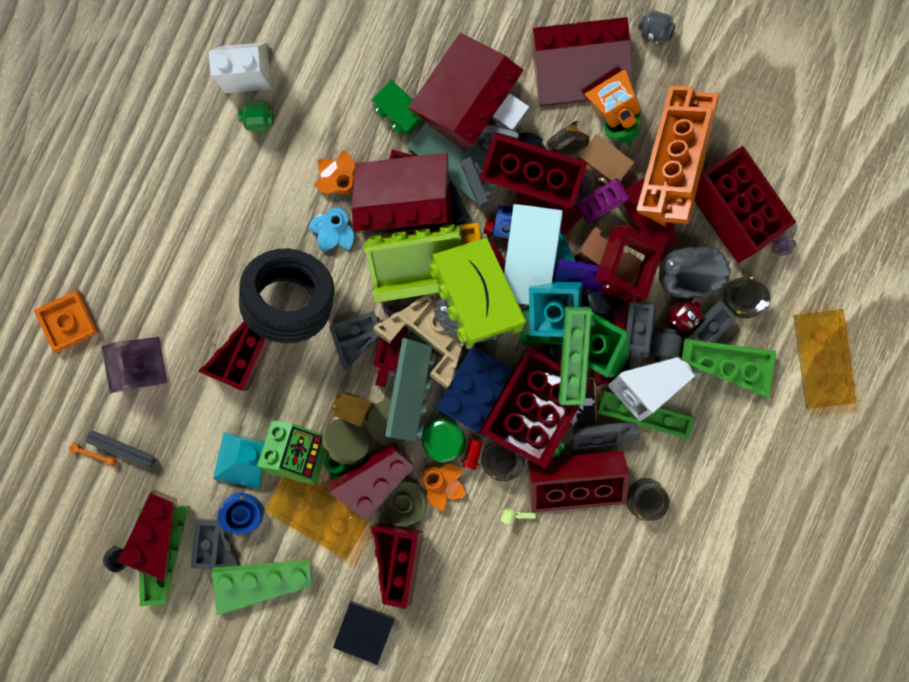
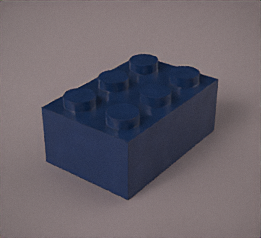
M473 346L468 351L436 409L472 430L479 432L514 369Z

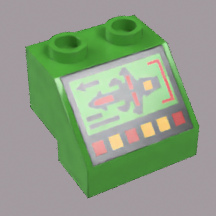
M272 420L257 467L270 475L317 485L327 448L324 449L322 445L323 434L293 423Z

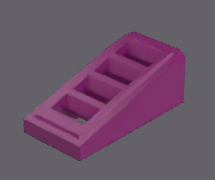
M616 178L579 201L577 207L583 215L585 222L591 223L629 200V197L619 179ZM610 189L613 190V192H614V194H615V196H616V198H617V201L614 199V197H613V195H612Z

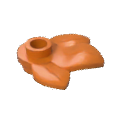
M342 151L337 158V162L330 159L318 160V170L322 177L314 185L320 192L324 194L337 192L341 195H349L353 192L355 163L347 152ZM348 180L349 185L345 188L341 187V182Z
M446 464L441 468L429 467L423 472L422 484L428 489L427 499L434 508L443 511L447 498L460 499L465 497L464 487L458 480L463 472V469L459 466ZM432 474L438 476V481L435 483L429 480Z

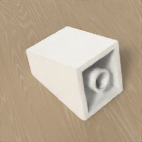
M267 42L219 46L209 51L211 77L224 93L271 89Z
M677 357L624 371L608 387L640 422L656 411L695 375L692 373L690 365Z

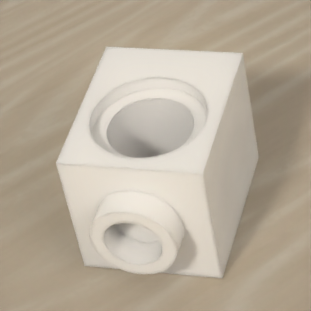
M509 93L493 115L492 123L495 126L515 131L526 116L529 106Z

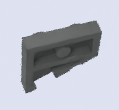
M375 311L329 326L344 370L348 369L380 337L372 331L375 325L379 323Z
M197 518L191 568L213 570L214 567L239 566L227 533L220 527L218 520Z

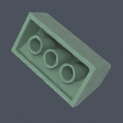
M405 338L402 339L385 435L387 438L416 442L417 438H422L424 424L419 422L421 414H426L428 400H424L425 390L430 391L432 377L428 376L429 367H434L436 353H432V346Z

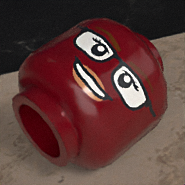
M685 298L678 299L667 312L669 319L667 323L678 333L692 332L703 319V313L700 310L701 304L693 298L689 300Z

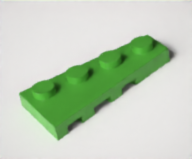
M685 339L682 360L691 367L769 398L777 351Z
M189 505L176 506L169 572L165 581L139 571L140 606L165 605ZM141 507V508L138 509V517H139V515H140V513H141L143 507Z
M310 560L214 567L212 579L217 615L312 586Z

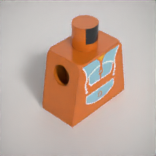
M625 69L585 93L593 110L611 128H615L620 124L624 128H629L635 124L636 118L634 115L641 111V107Z

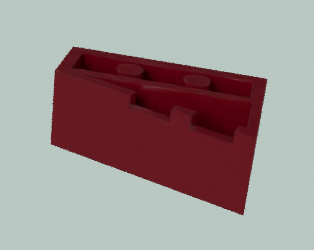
M243 321L229 336L224 345L213 354V357L198 372L241 391H248L270 341L258 336Z
M157 490L150 492L117 561L118 563L165 581L169 572L171 542L177 505L176 498Z

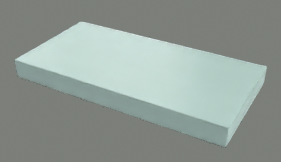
M518 204L513 206L504 276L517 303L529 305V287L553 283L563 210Z

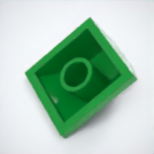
M592 313L588 367L607 378L618 376L621 374L630 355V333Z

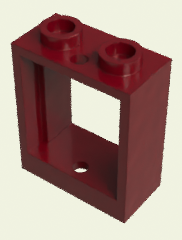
M628 225L612 228L594 282L602 285L604 291L622 295L621 298L624 301L636 303L638 300H647L665 245ZM625 245L645 255L635 286L614 277Z

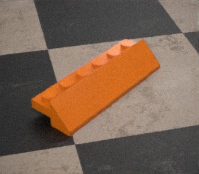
M694 86L669 87L637 207L638 213L666 226L667 222L689 224L720 99L719 93L695 92Z

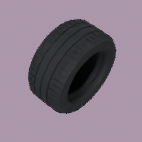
M285 248L264 252L249 262L242 272L239 285V310L241 316L254 333L269 341L282 344L305 341L317 335L330 318L335 293L334 281L322 262L301 250ZM289 281L304 287L312 296V301L308 306L300 310L283 311L267 304L260 293L266 286L274 282Z

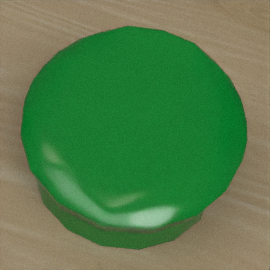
M441 419L431 422L424 429L421 438L422 447L426 454L438 462H448L459 457L466 447V439L457 424L449 420Z

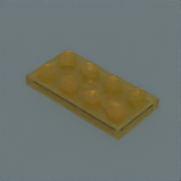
M844 309L793 315L806 409L856 403Z
M285 477L264 510L345 560L372 518L370 516L365 521L318 484L296 482L291 478Z

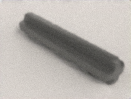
M90 431L85 439V442L146 468L151 467L155 460L154 455L96 431Z

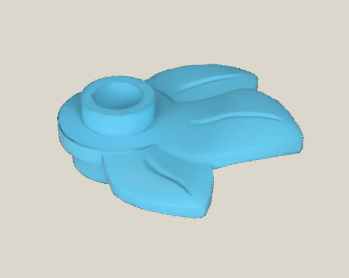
M335 207L326 214L317 215L310 223L309 230L318 233V245L322 252L331 250L337 243L346 250H350L354 242L353 229L348 225V214L342 208ZM334 215L339 216V224L333 222Z

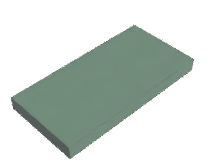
M425 123L406 147L416 156L448 153L449 176L454 186L476 204L461 167V161L471 157L472 162H477L482 172L488 152L476 142L470 149L464 152ZM480 181L482 185L486 184L489 193L496 187V185Z

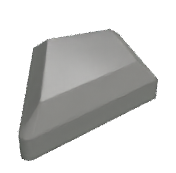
M487 124L477 140L483 142L485 149H489L494 133L518 140L519 134L509 129Z

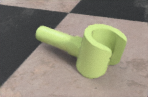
M506 508L503 510L501 520L504 523L513 525L515 518L535 519L536 515L535 513H520Z

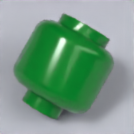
M247 100L243 108L238 110V121L243 122V126L247 131L266 132L269 127H273L274 108L270 107L267 101Z

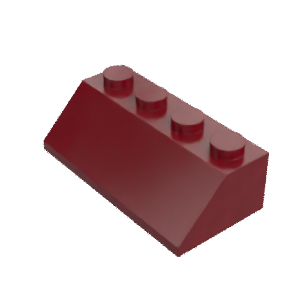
M494 133L479 180L572 210L587 162Z
M623 451L556 457L550 460L546 469L528 460V480L532 513L626 504L629 471Z

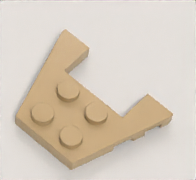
M427 294L402 311L393 314L382 323L380 322L375 325L372 331L389 344L404 326L413 331L444 356L429 376L447 388L451 383L452 375L464 343L460 342L458 336L446 333L445 328L440 326L439 321L434 316V308H436V302L440 300V294Z

